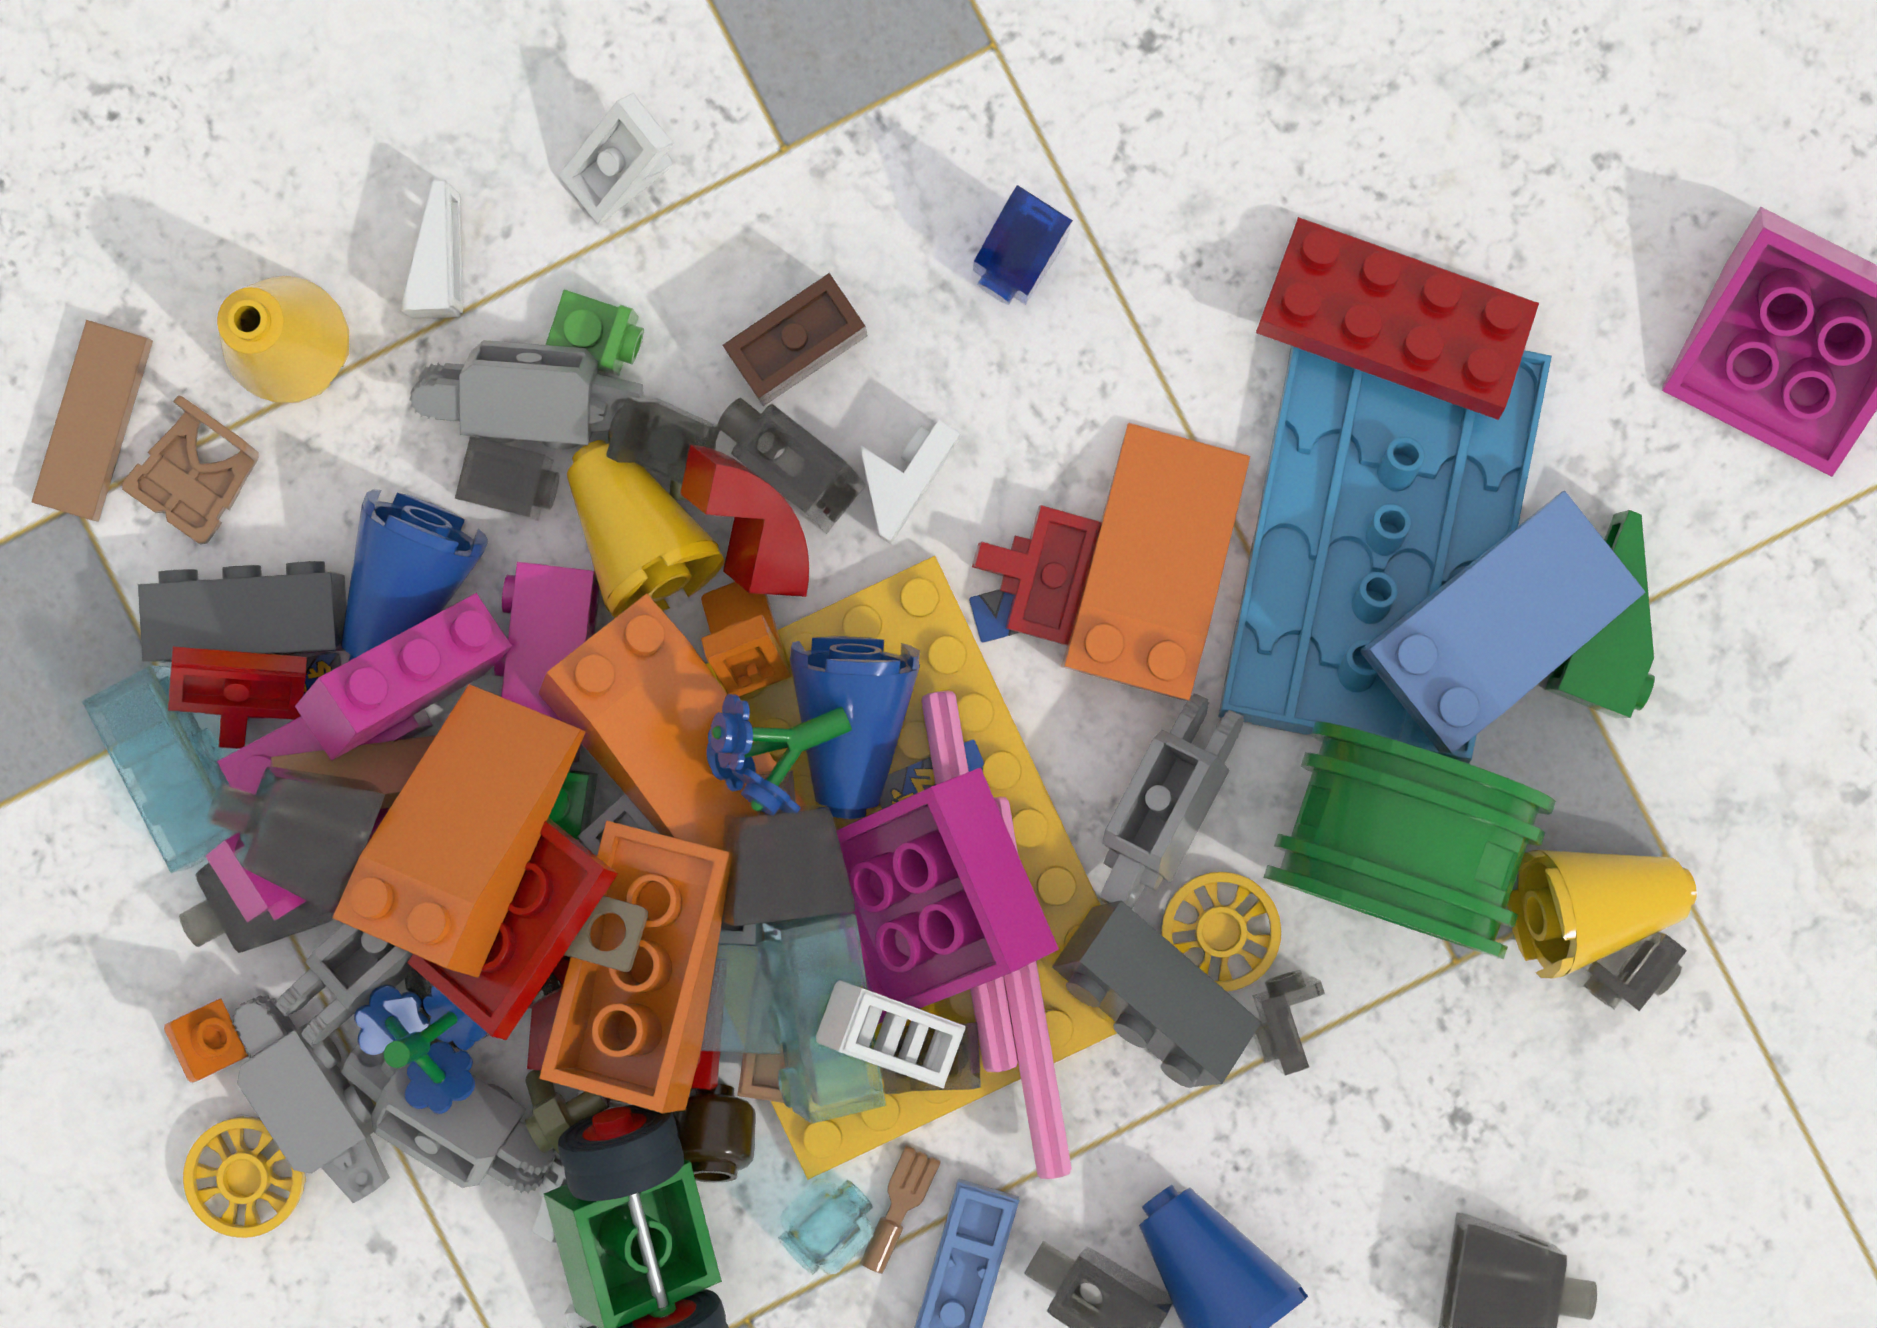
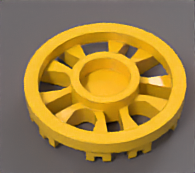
M1211 872L1189 880L1174 893L1163 914L1161 935L1183 954L1193 947L1201 948L1204 956L1198 967L1207 975L1211 955L1220 957L1218 980L1214 981L1225 991H1234L1257 981L1270 968L1277 956L1281 942V923L1274 902L1266 891L1254 881L1231 872ZM1217 882H1228L1238 885L1234 900L1230 904L1222 905L1218 901ZM1201 886H1204L1213 904L1212 907L1206 910L1202 908L1194 890ZM1252 892L1258 898V901L1241 916L1235 909ZM1183 900L1196 908L1198 917L1193 923L1185 924L1174 920L1176 911ZM1267 913L1270 934L1252 935L1247 931V922L1250 918ZM1194 930L1196 940L1173 944L1172 933ZM1246 939L1267 948L1262 959L1242 949ZM1240 954L1252 970L1241 977L1232 979L1227 965L1230 956Z
M240 1116L224 1120L212 1126L196 1140L185 1161L183 1184L191 1209L205 1225L223 1235L248 1238L259 1236L275 1229L292 1214L304 1191V1183L306 1182L305 1172L293 1170L291 1167L292 1177H280L274 1173L273 1166L276 1161L286 1159L280 1149L269 1160L261 1154L273 1138L260 1118ZM244 1128L262 1132L258 1146L255 1149H250L245 1144ZM228 1131L237 1150L232 1155L221 1136L222 1132ZM206 1146L220 1155L222 1163L219 1168L198 1163L201 1153ZM216 1176L217 1186L198 1189L196 1179ZM273 1184L289 1191L288 1199L269 1191L270 1185ZM218 1193H221L229 1200V1207L221 1218L213 1214L204 1204ZM257 1199L268 1201L277 1214L262 1223L256 1209ZM238 1204H246L244 1226L235 1225Z

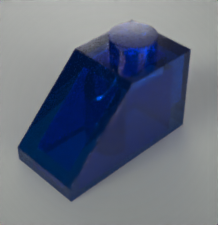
M1017 185L973 262V271L981 276L977 285L1002 303L1009 305L1012 299L1016 298L1026 305L1067 242L1073 220Z

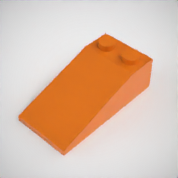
M1127 424L1072 634L1062 661V668L1179 700H1190L1212 618L1250 456L1139 425Z
M647 593L546 672L538 694L562 722L586 732L581 744L655 829L662 835L732 852L730 872L806 808L807 805L786 776L778 787L785 791L801 809L797 814L792 812L788 814L778 809L774 816L762 810L755 811L752 809L751 803L741 794L747 784H744L741 790L731 791L727 787L725 780H719L714 776L707 760L708 733L714 716L718 712H722L723 702L727 693L691 643ZM769 752L752 756L756 773L765 780L777 764Z
M468 684L359 856L332 918L444 968L478 978L499 932V927L506 916L508 906L512 902L524 875L525 866L530 861L541 836L540 831L544 821L548 820L586 732Z
M606 820L597 857L616 871L618 875L604 896L641 906L647 909L648 918L632 969L629 972H622L574 957L570 958L539 1079L660 1113L686 1110L703 1042L733 853ZM614 913L599 916L594 921L590 931L591 941L594 946L600 951H611L621 945L626 933L624 921L619 915Z

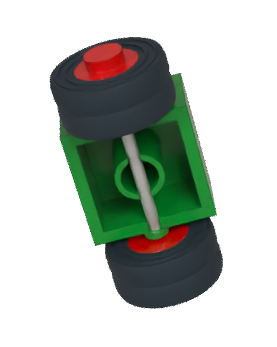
M635 1105L615 1107L581 1120L564 1131L558 1139V1151L561 1163L564 1166L567 1184L544 1193V1198L575 1312L598 1328H729L726 1323V1315L721 1299L715 1292L706 1289L722 1282L692 1165L690 1161L684 1159L672 1112L660 1113Z

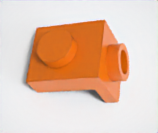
M222 998L168 1022L164 1026V1031L189 1082L199 1081L248 1057Z

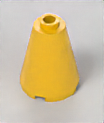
M291 276L264 279L231 293L220 306L217 325L224 360L236 381L255 396L272 402L299 403L322 394L331 385L330 382L335 378L341 366L344 367L349 355V328L342 309L325 290L308 280Z
M596 440L583 446L573 455V464L567 471V479L603 601L612 617L616 618L646 593L664 612L670 609L665 598L676 593L681 588L690 597L716 576L724 565V558L719 551V545L622 444H607L604 440Z
M1532 850L1524 853L1518 871V889L1512 890L1507 906L1509 911L1518 914L1515 926L1511 928L1525 961L1537 959L1543 969L1535 973L1541 978L1552 979L1566 976L1685 920L1690 913L1691 906L1696 901L1697 890L1690 871L1683 868L1676 859L1671 857Z

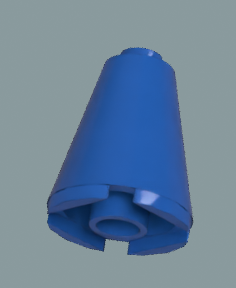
M373 489L367 492L361 506L341 641L342 648L350 654L349 661L440 613L483 555L488 544L485 533L478 529L474 539L461 531L465 519L416 497L397 492L392 504L378 501L382 490Z
M850 636L812 638V648L809 651H805L800 641L792 643L790 664L801 723L842 706L852 728V731L806 750L815 801L828 807V815L844 819L862 818L866 816V809L880 804L920 668V650L915 647L901 643V655L884 652L883 639Z
M1170 1185L1142 1206L1148 1218L1139 1225L1183 1328H1269L1308 1297L1300 1283L1193 1189L1188 1188L1179 1194L1174 1186Z

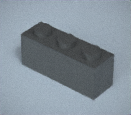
M324 561L286 563V575L262 576L260 565L222 567L223 579L198 580V570L196 569L166 570L158 572L159 583L138 584L142 662H172L173 646L275 655L345 651L341 646L347 607L345 575L325 572Z
M1122 900L1092 907L1052 966L1054 970L1068 981L1066 988L1076 999L1088 1006L1099 1007L1115 1021L1113 1025L1114 1030L1123 1039L1137 1047L1147 1048L1162 1061L1160 1068L1164 1074L1177 1084L1187 1088L1223 1084L1262 1023Z

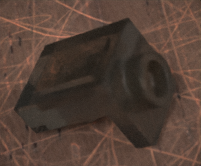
M628 397L612 419L609 429L611 441L606 456L618 463L635 462L682 484L690 444L714 449L721 427L659 398Z

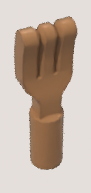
M905 1146L888 1183L887 1191L891 1201L886 1216L880 1218L860 1261L861 1265L874 1272L883 1274L902 1233L903 1227L901 1223L907 1211L919 1206L923 1202L939 1168L940 1160L933 1157L928 1158L927 1154L917 1153L914 1148Z

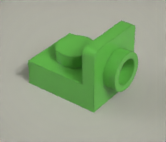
M564 289L546 345L586 348L598 361V370L619 376L624 362L629 364L635 362L642 343L644 328L636 326L639 316L633 308L624 305L616 307Z

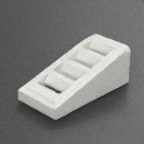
M432 180L401 302V311L411 318L461 317V314H463L460 194L446 180Z
M839 980L833 988L816 1035V1041L838 1052L944 1088L966 1026ZM882 1010L887 1011L874 1048H870L869 1046ZM907 1019H909L911 1022L898 1057H895L894 1054ZM931 1027L935 1029L923 1065L920 1066L916 1064L928 1028Z

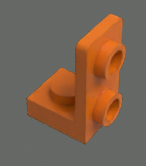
M733 582L702 595L701 601L711 633L701 638L706 659L727 694H736L740 697L791 677L767 594L748 593L739 584Z

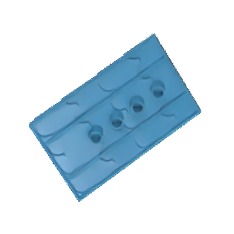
M1291 346L1218 717H1224L1226 712L1228 713L1230 710L1244 716V723L1251 722L1254 725L1304 735L1312 734L1316 721L1328 722L1394 739L1468 764L1470 763L1477 734L1453 753L1439 752L1361 654L1360 650L1518 527L1552 358L1551 355L1524 350L1506 408L1500 419L1496 420Z

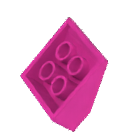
M1760 206L1727 260L1662 387V391L1833 477L1877 410V265Z
M981 767L927 788L802 846L863 989L919 1009L1008 975L1059 950ZM882 1010L878 1024L883 1023L887 1011Z

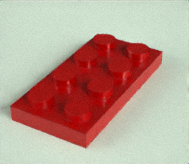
M1298 217L1256 333L1499 420L1506 408L1539 303Z

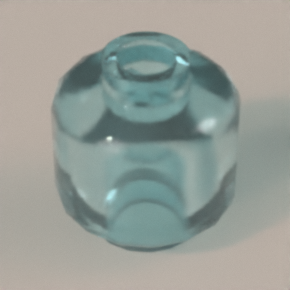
M817 1178L782 1211L780 1224L784 1232L778 1237V1240L794 1260L809 1274L814 1275L819 1269L827 1274H836L871 1241L874 1230L866 1214L873 1208V1205L862 1191L849 1180H846L839 1187L828 1179Z

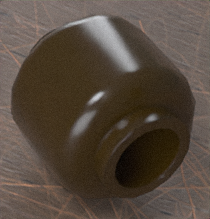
M718 1084L716 1088L711 1090L696 1088V1095L688 1098L686 1110L673 1112L677 1136L681 1142L684 1159L691 1162L696 1181L716 1183L736 1180L738 1171L747 1168L753 1161L755 1150V1109L748 1101L735 1097L732 1086Z

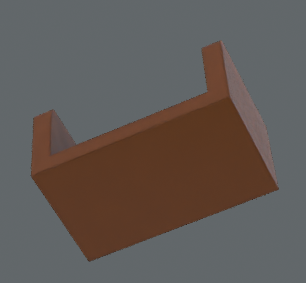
M828 273L722 346L764 407L868 335L865 324L831 274Z

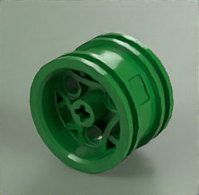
M1316 721L1311 736L1321 741L1322 745L1319 754L1305 752L1301 767L1312 772L1292 835L1291 837L1282 834L1277 835L1274 847L1285 851V855L1280 868L1267 865L1263 878L1402 927L1504 959L1508 946L1495 940L1500 925L1515 926L1518 914L1507 910L1506 907L1527 844L1540 846L1545 836L1543 830L1534 826L1537 813L1552 814L1556 801L1536 789L1468 763L1366 731Z

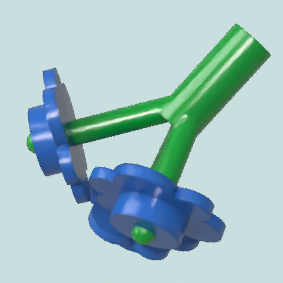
M728 694L724 699L722 712H718L714 716L708 733L707 760L714 776L719 780H725L727 787L731 791L741 790L743 785L747 784L741 794L751 803V807L755 811L762 810L772 816L776 814L778 809L788 814L791 812L797 814L801 807L792 801L791 797L778 786L803 751L852 731L843 707H838L789 729L752 727L748 721L750 714L748 702L740 700L736 694ZM787 748L766 780L756 773L752 756Z
M381 985L375 988L369 997V1005L359 1007L354 1015L356 1024L361 1028L357 1038L360 1048L370 1055L384 1052L386 1063L393 1068H401L411 1063L407 1068V1076L411 1082L406 1087L405 1099L413 1108L423 1109L429 1106L434 1113L442 1114L450 1109L452 1101H462L468 1098L475 1088V1079L469 1072L473 1065V1059L466 1051L455 1052L448 1043L453 1041L459 1049L468 1050L474 1045L475 1041L481 1040L487 1032L434 986L431 988V994L423 1000L424 1009L432 1016L430 1018V1025L425 1015L419 1011L421 1000L416 993L408 991L401 994L392 985ZM436 1038L443 1041L434 1043L430 1046V1042H432Z

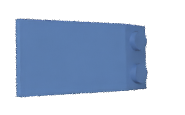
M1562 491L1362 648L1360 652L1437 750L1441 753H1453L1506 712L1640 598L1645 591L1566 491Z

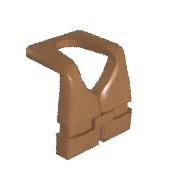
M179 395L173 402L184 411L183 415L147 452L150 454V457L142 466L138 463L124 479L122 490L153 512L166 513L167 522L197 543L207 544L222 524L219 519L225 509L230 511L247 477L258 461L259 452L241 437ZM201 423L222 436L240 452L223 461L200 464L197 453V438Z

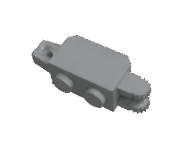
M483 340L470 352L465 364L445 363L442 366L438 362L437 365L431 363L429 367L425 366L418 377L419 381L412 388L409 398L412 402L410 407L415 408V413H420L421 417L427 416L429 419L433 416L436 420L460 421V435L478 436L481 441L489 444H507L516 439L542 441L545 446L553 449H570L579 444L588 445L593 432L639 429L644 409L643 384L599 375L598 361L586 348Z
M1194 693L1184 705L1170 733L1161 730L1153 738L1105 829L1102 844L1109 851L1103 864L1112 868V871L1099 896L1102 901L1107 904L1122 900L1133 909L1145 886L1156 891L1163 879L1171 883L1230 771L1224 763L1241 732L1244 716L1230 710L1228 713L1226 712L1224 717L1218 722L1205 750L1191 743L1207 715L1209 699Z
M343 924L311 953L306 961L311 969L277 999L276 1007L284 1016H289L301 1010L326 986L337 998L322 1012L312 1018L301 1033L310 1046H314L340 1027L353 1014L355 1015L359 1007L369 1005V997L375 988L381 985L396 987L415 969L407 962L413 953L347 924Z
M260 995L257 999L253 998L247 1001V1003H241L240 1007L235 1009L236 1014L232 1016L234 1018L232 1024L236 1026L235 1031L240 1032L239 1038L252 1058L240 1066L237 1084L293 1170L312 1174L319 1168H322L352 1203L363 1199L378 1189L390 1177L370 1136L374 1132L371 1115L375 1106L369 1096L354 1084L350 1085L345 1076L341 1074V1070L337 1066L341 1062V1055L332 1039L327 1036L319 1044L310 1046L301 1034L303 1029L307 1027V1024L296 1028L289 1016H284L276 1007L275 998L270 999L268 995L264 998Z
M359 1044L351 1051L341 1074L377 1103L371 1115L376 1135L461 1188L480 1185L486 1174L506 1186H513L514 1191L519 1190L520 1193L523 1191L529 1193L530 1190L535 1191L538 1186L540 1187L546 1174L545 1172L547 1169H550L554 1162L553 1160L556 1156L554 1155L555 1149L553 1148L543 1153L538 1148L526 1124L520 1121L526 1108L515 1102L506 1090L494 1084H486L473 1075L475 1088L472 1094L465 1100L452 1101L450 1109L445 1113L436 1114L429 1106L423 1109H416L410 1106L405 1099L406 1087L411 1082L407 1076V1068L411 1063L401 1068H393L386 1063L384 1052L370 1055L365 1053Z

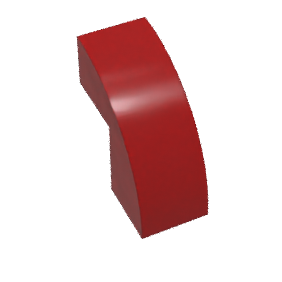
M690 444L680 494L706 515L734 517L723 572L748 593L806 597L809 583L808 548L800 522L791 506L770 484L734 458L708 447Z

